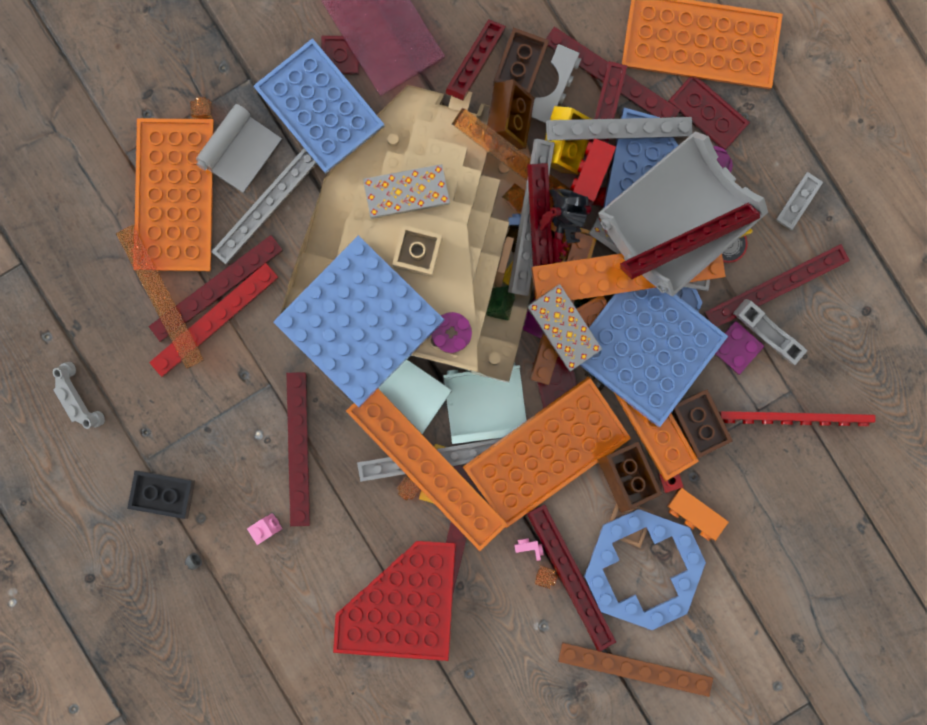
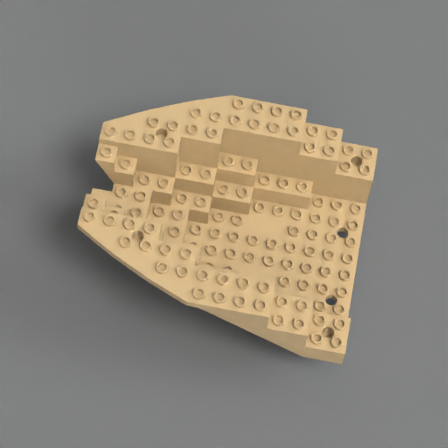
M407 85L377 114L385 127L336 165L323 180L313 215L288 284L281 313L359 235L439 315L455 312L463 315L469 321L472 337L469 344L463 350L457 353H446L431 344L432 335H430L411 354L412 356L470 370L472 374L509 383L534 283L532 277L529 295L526 296L509 293V287L503 282L501 287L494 286V281L505 238L510 229L508 228V218L512 217V214L522 213L528 178L527 164H530L531 161L528 145H526V149L506 152L491 137H488L485 133L490 106L481 103L477 114L468 112L472 92H468L464 101L451 96L449 107L442 105L444 94ZM442 164L450 201L449 205L374 219L370 218L363 179ZM511 251L506 269L514 260L515 252ZM454 327L446 330L449 338H453L454 335L458 334L457 331H454Z

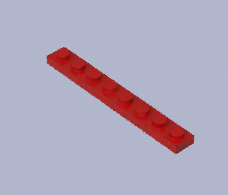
M266 263L263 264L149 363L161 377H164L275 282L278 276Z
M719 412L724 423H735V420H743V424H754V420H762V424H773V421H781V425H793V421H800V425H812V422H819L821 426H831V422H838V426H850V422L858 423V426L866 427L869 426V423H875V415Z

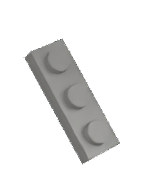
M806 172L775 221L789 230H793L823 182Z

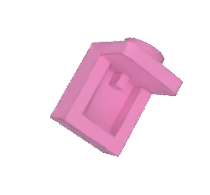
M271 513L247 528V530L258 545L282 530L278 519Z
M529 538L517 540L518 544H514L516 553L535 550L537 561L541 560L540 556L544 555L542 544H538L537 540L529 542Z

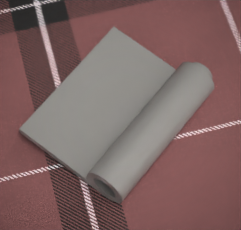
M235 104L198 154L196 161L198 167L205 171L208 169L244 193L282 138L251 118L250 113L245 108Z

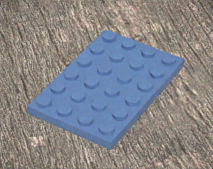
M313 38L254 85L256 91L325 174L385 127L380 118Z

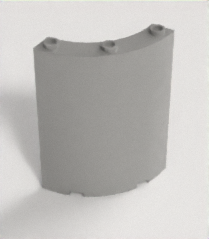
M695 131L598 214L601 219V226L607 231L626 261L748 202L760 213V219H762L768 213L765 199L747 187L742 189L736 184V178L726 167L722 168L716 160L718 155L713 148L709 136ZM760 219L663 264L642 276L655 285L661 293H667L673 297Z

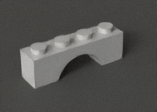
M558 44L551 60V64L556 68L559 75L558 85L550 95L535 98L532 118L546 123V121L550 120L554 106L563 104L566 94L563 93L565 87H570L574 76H571L574 68H578L581 62L579 52Z
M745 299L733 312L736 317L789 363L796 365L808 351L772 322L752 301Z

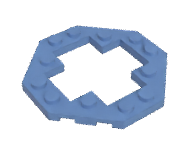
M635 509L602 525L584 577L602 613L654 630L688 613L706 562L689 527L646 511ZM646 527L654 544L672 536L687 570L670 578L678 596L643 612L636 595L620 602L617 601L603 568L620 561L612 545L613 542Z

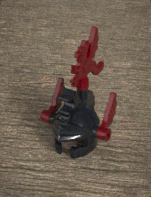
M552 189L549 191L554 205L550 211L542 215L540 220L541 231H544L551 222L557 227L555 238L552 237L553 264L562 262L563 259H560L561 252L563 256H566L567 251L564 250V246L568 248V244L580 242L579 239H576L575 234L576 232H581L580 227H583L587 214L591 213V207L585 206L588 205V197L566 189ZM565 232L567 241L563 243L562 240Z

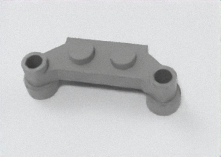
M65 362L59 367L54 368L55 388L53 390L71 421L82 424L86 429L103 425L105 422L104 415L100 411L90 413L70 380V377L76 373L75 365L72 362Z

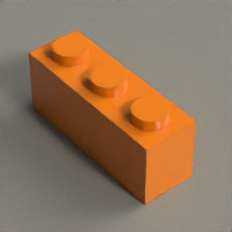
M683 488L677 490L666 506L670 509L668 512L677 519L680 516L686 520L684 522L686 526L692 530L694 528L700 530L701 533L699 535L707 541H710V539L716 541L729 523V521Z

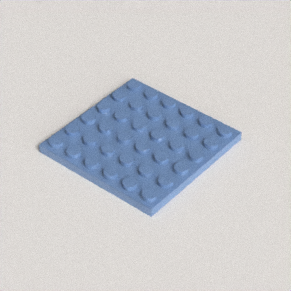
M358 235L273 323L360 407L445 320Z
M657 288L614 294L589 326V330L602 350L580 364V366L653 424L661 427L727 339L728 335L676 294L672 297L667 293H661Z

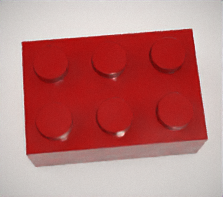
M595 138L593 143L589 141L585 151V155L588 156L586 161L581 160L577 171L580 173L578 179L574 178L570 190L588 197V202L594 204L616 147Z

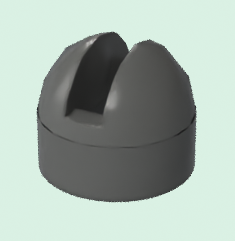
M192 553L186 557L185 565L188 566V569L194 570L202 565V560L198 554Z

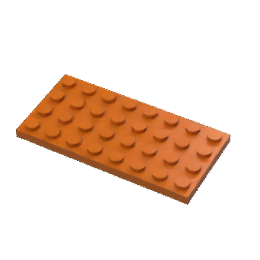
M631 0L621 64L627 65V68L695 77L771 90L783 14L695 0Z
M137 118L134 230L135 271L211 272L213 173L208 169L205 171L198 167L196 157L214 134L213 119Z
M588 376L464 465L463 468L489 505L508 524L506 526L508 528L597 464V459L612 453L630 440L631 437Z

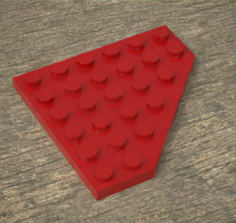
M416 541L406 552L400 555L387 569L380 573L367 587L336 613L333 653L449 661L456 543Z

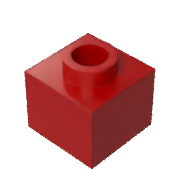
M658 474L663 493L683 488L680 474L673 477L675 483L672 485L668 483V480L664 481L661 474Z

